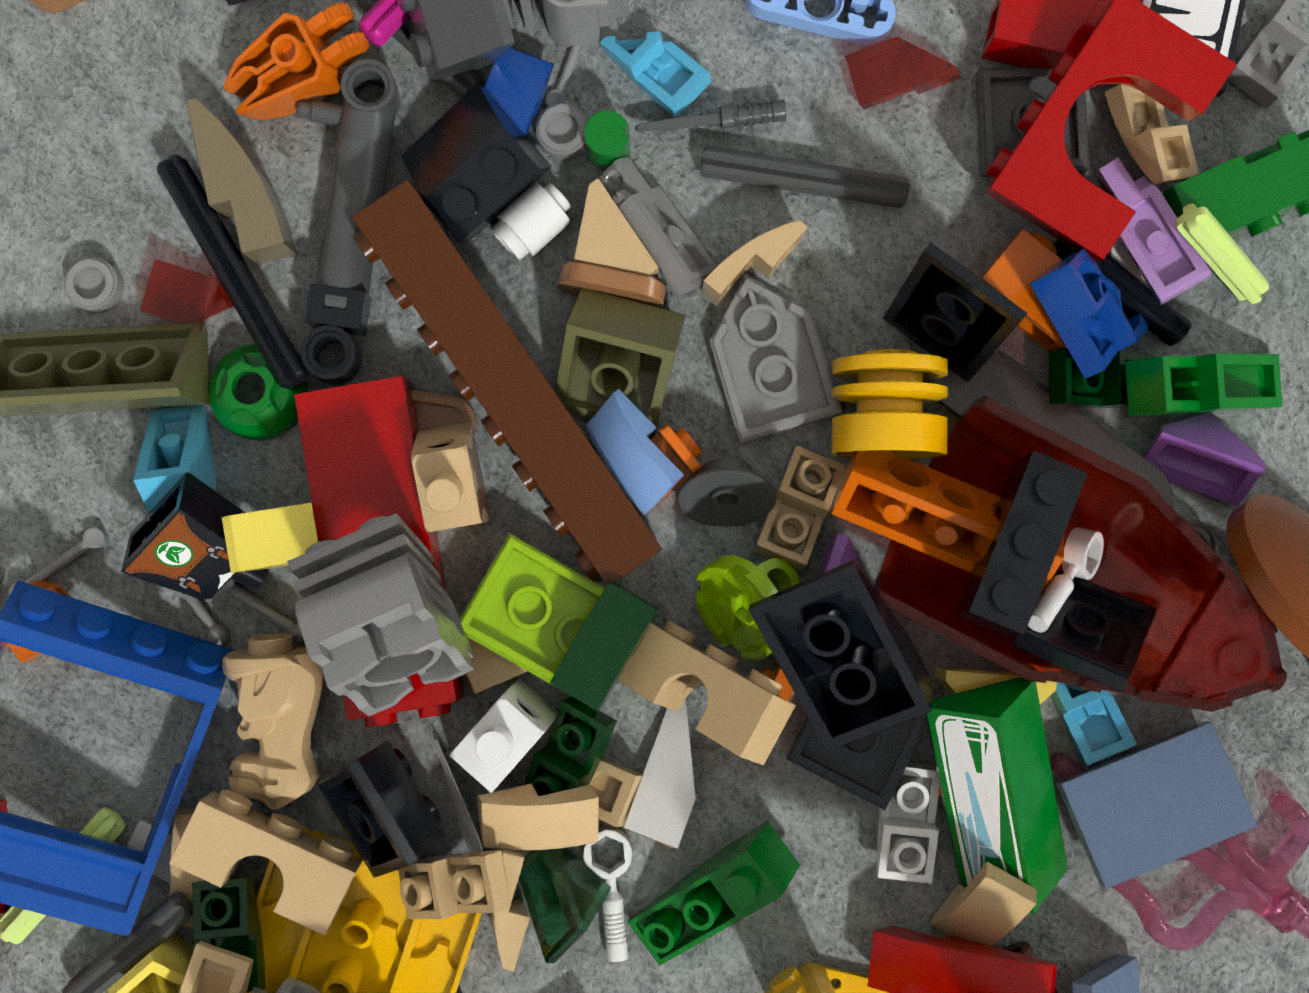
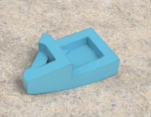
M661 31L647 32V38L617 41L615 36H606L600 41L602 50L673 118L679 117L712 83L709 71L672 41L664 42Z
M1055 667L1043 672L1044 676L1057 679L1056 691L1052 694V698L1083 768L1137 745L1113 695L1108 693L1109 688L1096 683L1092 685L1064 674L1063 670Z

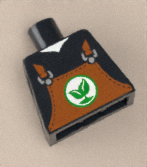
M186 472L130 533L121 572L205 600L211 599L230 579L253 590L257 589L264 581L269 568L231 573L222 517L245 512L201 480Z

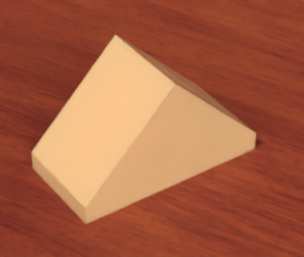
M597 178L588 187L574 261L589 262L632 271L659 279V267L599 178Z

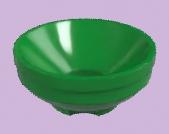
M256 344L240 346L221 358L212 372L208 389L210 406L220 423L237 436L257 441L275 439L295 427L299 421L294 394L309 392L307 381L291 390L280 387ZM248 373L259 374L265 382L264 395L254 404H244L236 395L237 382L243 375Z

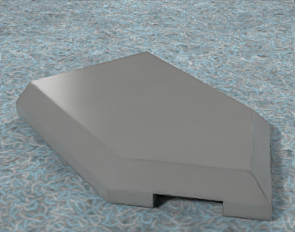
M745 275L709 340L739 443L759 439L843 413L839 400L832 397V388L835 386L812 310L793 300L791 302L765 288L762 283Z

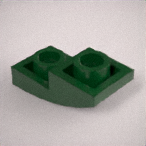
M1067 348L1049 351V405L1128 409L1125 361L1151 358L1154 355L1120 350L1104 371L1085 379Z
M613 580L610 581L571 643L550 684L598 712L606 703L628 660L635 655L660 608Z
M572 696L562 700L545 748L534 753L524 785L532 783L538 796L589 785L604 755L617 720L601 711L593 710Z
M251 877L229 879L221 888L207 881L193 882L194 940H203L205 943L254 959L247 992H251L254 987L262 990L266 989L261 925Z

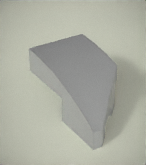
M1283 0L1237 59L1235 62L1237 65L1229 76L1230 82L1265 108L1273 104L1283 93L1303 64L1302 55L1309 49V31L1304 32L1302 30L1297 8L1303 3L1302 0Z

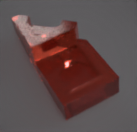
M894 37L845 55L859 104L864 110L914 90L919 95L962 78L959 69L953 64L899 37Z
M155 259L140 312L176 323L206 322L234 306L216 275L209 273L208 276Z

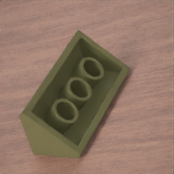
M205 322L0 334L1 417L210 405L208 395V332Z

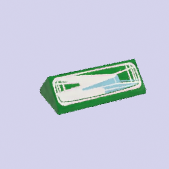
M1032 674L933 699L932 711L926 713L925 716L959 884L967 887L985 863L989 862L1037 889V904L1029 912L1035 914L1066 873L1068 866L1036 680Z

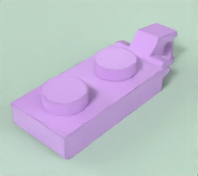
M1119 158L1099 169L1101 173L1099 178L1108 193L1136 211L1119 236V239L1160 305L1211 277L1212 273L1204 259L1177 230L1175 226L1177 217L1157 185L1150 183L1145 175L1133 181Z

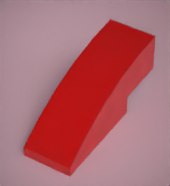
M891 925L873 931L867 987L888 993H1054L1057 964L955 936L939 938Z

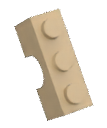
M670 620L667 621L664 628L651 623L635 655L628 660L617 681L652 703L676 712L680 711L690 692L704 684L707 691V706L696 730L737 756L764 765L796 707L795 704L778 695L783 685L755 669H752L749 677L734 669L739 661L737 658L712 644H709L705 652L692 645L697 635Z
M221 790L220 794L212 791L201 799L169 864L221 888L235 873L242 858L252 855L266 857L279 867L283 876V891L273 912L326 935L363 861L352 855L354 849L348 844L332 837H323L321 841L301 832L303 825L286 815L273 813L269 817L251 809L253 804L251 800L230 790Z

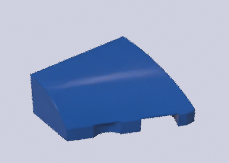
M1084 248L1064 258L1030 283L1085 379L1104 371L1118 351L1137 343L1148 328L1146 321L1140 313L1129 319L1126 318L1122 309L1121 291L1110 279L1103 275L1097 263Z

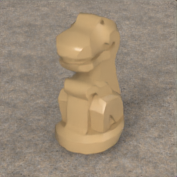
M288 633L263 634L249 637L247 639V649L229 652L222 658L223 674L229 679L234 680L238 685V712L243 717V720L237 728V735L243 740L255 738L259 741L260 745L259 752H244L232 760L229 770H232V774L228 776L229 785L233 792L239 793L246 798L265 802L271 810H277L301 798L315 786L319 777L318 767L311 751V731L322 694L324 674L321 666L309 658L306 646L293 645V635Z

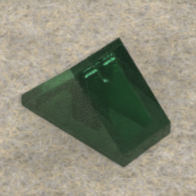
M567 848L531 850L524 857L519 875L521 889L545 963H555L587 931L612 888Z

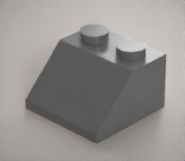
M397 0L402 12L409 11L415 33L410 35L413 56L419 67H426L429 81L490 67L515 44L503 0Z

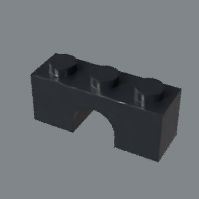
M1032 451L1016 460L996 510L1002 513L997 532L984 557L974 564L956 609V615L1005 636L1025 634L1088 475L1087 472L1036 451Z

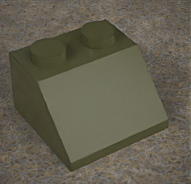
M581 287L566 325L555 394L569 413L592 419L609 397L620 389L656 426V429L651 434L655 435L686 315Z

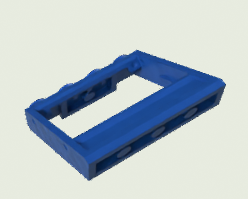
M18 580L0 612V659L6 644L10 643L203 703L181 765L176 763L143 851L0 811V903L129 937L227 677L223 674L222 658L227 653L236 650L212 644L187 634Z

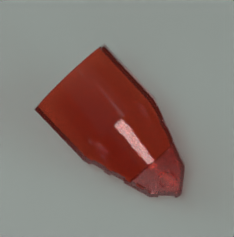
M987 396L974 400L947 435V455L933 457L928 467L999 497L1003 495L1016 460L1032 451L1039 452L1087 472L1088 475L1064 533V546L1070 532L1076 527L1099 531L1104 540L1102 559L1096 574L1087 581L1157 608L1138 659L1122 693L1012 647L1016 636H1005L955 614L971 572L890 539L875 580V589L889 608L1030 681L1041 683L1052 681L1081 686L1083 690L1101 693V690L1133 695L1140 700L1209 712L1232 706L1231 701L1268 689L1272 692L1281 689L1287 679V673L1282 668L1275 633H1278L1276 625L1258 604L1246 583L1206 544L1188 522L1162 498L1159 492L1145 478ZM1061 563L1060 566L1058 567V569H1060V570L1063 571L1062 563Z

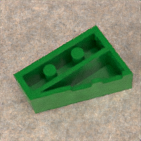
M1309 130L1298 135L1296 131H1293L1278 138L1276 144L1244 157L1240 155L1173 185L1163 192L1162 195L1177 218L1183 214V207L1188 204H1195L1197 208L1207 207L1230 236L1246 229L1251 238L1282 225L1283 222L1280 215L1296 209L1299 217L1309 214Z

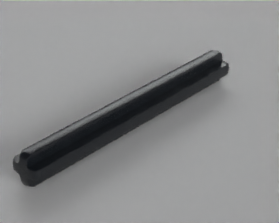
M178 154L170 155L166 160L159 162L157 165L158 175L280 387L287 390L298 387L308 380L309 371L305 368L301 357L218 213L209 206L206 192L188 161L181 158Z

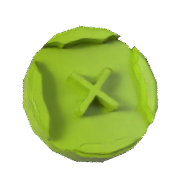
M736 555L719 556L697 574L696 581H700V589L695 592L698 611L703 623L715 640L725 648L732 644L736 649L742 651L737 656L745 660H762L770 655L772 651L748 610L749 604L800 583L797 572L790 563L781 558L773 557L753 564L751 561ZM768 573L776 579L779 591L767 576Z

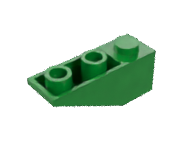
M766 821L725 846L628 920V924L660 966L782 897L800 864L771 824Z

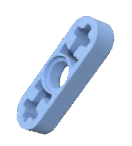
M744 0L747 10L758 19L863 46H874L884 41L889 35L896 18V9L892 0H845L851 2L845 23L838 22L844 7V0H832L834 5L833 12L821 18L814 17L807 12L804 0H796L794 10L787 9L789 0H771V2ZM867 8L877 10L876 19L879 21L875 23L873 28L863 26L864 17L861 15L865 14Z

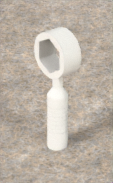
M1076 527L1070 532L1064 546V559L1062 561L1064 573L1053 577L1038 600L1028 624L1032 630L1042 633L1049 628L1074 589L1072 581L1074 577L1089 580L1096 574L1104 547L1103 536L1099 531Z
M605 826L598 829V841L607 836L623 843L624 860L611 869L594 862L592 845L596 842L585 844L583 858L586 867L593 875L600 879H605L606 892L602 898L607 961L621 962L628 959L623 897L617 891L616 878L626 872L631 863L632 845L629 837L622 830L616 827Z

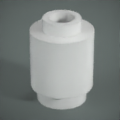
M534 182L497 215L499 222L491 228V231L510 254L520 262L527 254L533 257L571 223L566 215L571 205L553 184L549 183L543 188L537 182Z

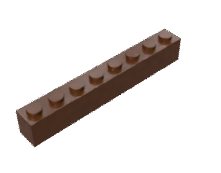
M406 179L353 215L352 219L361 230L352 236L371 264L379 259L382 260L393 276L385 282V285L403 310H406L411 305L416 309L425 322L417 328V331L433 354L437 356L445 351L457 368L449 374V377L467 402L476 396L488 415L480 421L497 446L500 447L508 442L520 460L512 464L513 469L530 492L539 486L551 504L543 509V512L558 534L562 537L570 531L582 549L575 553L574 556L588 577L593 581L601 576L608 585L610 581H618L663 550L409 180Z

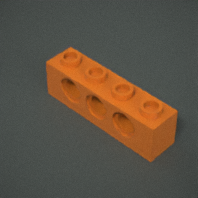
M889 450L854 452L840 481L831 513L968 572H972L975 562L980 561L988 551L997 532L1002 513L996 511L1001 497ZM1064 536L1039 598L1064 559Z

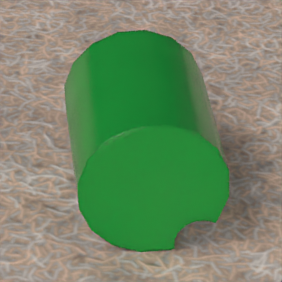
M609 110L600 111L591 116L584 130L587 155L590 162L596 168L605 171L615 160L627 156L630 157L628 122L622 115Z

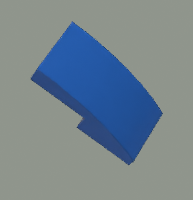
M510 47L494 62L484 88L527 137L533 116L539 113L554 63Z

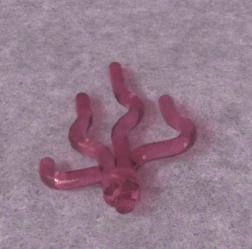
M1061 752L1053 754L1049 760L1053 772L1062 779L1085 771L1083 767L1068 755ZM1283 791L1274 792L1270 796V806L1287 821L1289 831L1266 864L1257 859L1249 850L1246 831L1223 840L1229 860L1237 869L1209 847L1177 859L1187 860L1196 864L1226 888L1213 895L1185 927L1175 928L1169 925L1164 920L1155 897L1137 879H1129L1112 886V888L1135 907L1144 930L1155 942L1168 949L1186 951L1200 946L1213 934L1221 921L1231 911L1240 908L1249 909L1259 914L1281 933H1289L1295 929L1303 937L1309 939V899L1284 880L1309 845V814L1302 805Z

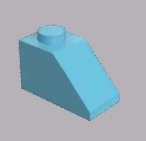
M205 405L151 410L133 478L148 513L186 472L192 474L216 491L217 483Z

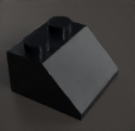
M476 83L401 155L424 203L460 243L476 237L500 212L552 167L480 83Z
M388 740L317 783L374 878L410 866L445 835L438 824L441 820L438 809L430 798L419 793L410 778L412 776V769L407 758L400 750L393 749Z

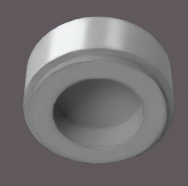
M561 102L552 104L541 112L536 123V135L540 147L547 155L558 160H568L577 157L586 148L584 130L588 120L582 110L573 104Z
M85 257L77 260L68 268L64 277V290L68 299L77 307L92 313H102L118 304L123 295L124 282L120 272L112 264L97 257Z

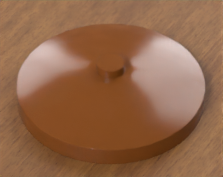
M1258 494L1243 503L1228 518L1227 539L1230 551L1244 582L1258 604L1285 637L1309 659V512L1281 497L1270 494Z

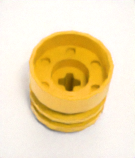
M881 349L866 351L859 355L840 357L832 361L833 377L857 381V383L839 385L832 388L833 399L857 404V412L832 418L833 456L852 458L855 451L889 450L908 459L947 455V417L923 412V404L947 398L948 387L940 384L923 383V381L948 376V359L940 356L919 354L912 350Z

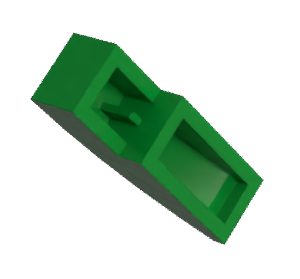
M1215 353L1201 356H1158L1125 361L1129 416L1283 407L1279 354Z

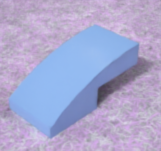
M620 389L609 397L586 425L591 440L606 468L628 498L644 515L654 508L684 476L648 438L656 429V426Z

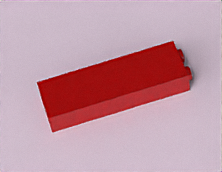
M397 376L294 394L318 542L337 540L357 531L369 519L380 516L389 517L397 513L431 552L434 562L431 564L438 571L441 582L438 583L447 592L437 531L426 532L411 461V452L419 430L415 401H413L411 390H413L412 382L404 376ZM417 673L413 674L410 678L415 690L404 696L396 705L370 717L360 711L349 697L343 695L347 721L364 718L365 727H375L397 722V712L418 709L419 718L451 713L450 703L457 702L464 697L461 676L448 682H435L425 685L421 682L420 676Z

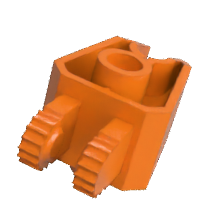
M338 2L337 4H332L308 21L296 15L283 13L235 59L223 87L225 91L242 98L249 95L235 109L238 115L252 120L286 117L296 112L297 103L301 100L309 102L314 100L322 101L342 92L341 79L345 71L344 67L367 52L366 50L369 49L370 45L363 32L360 33L359 31L347 34L333 44L330 43L329 38L340 32L343 27H347L354 19V14L348 3Z

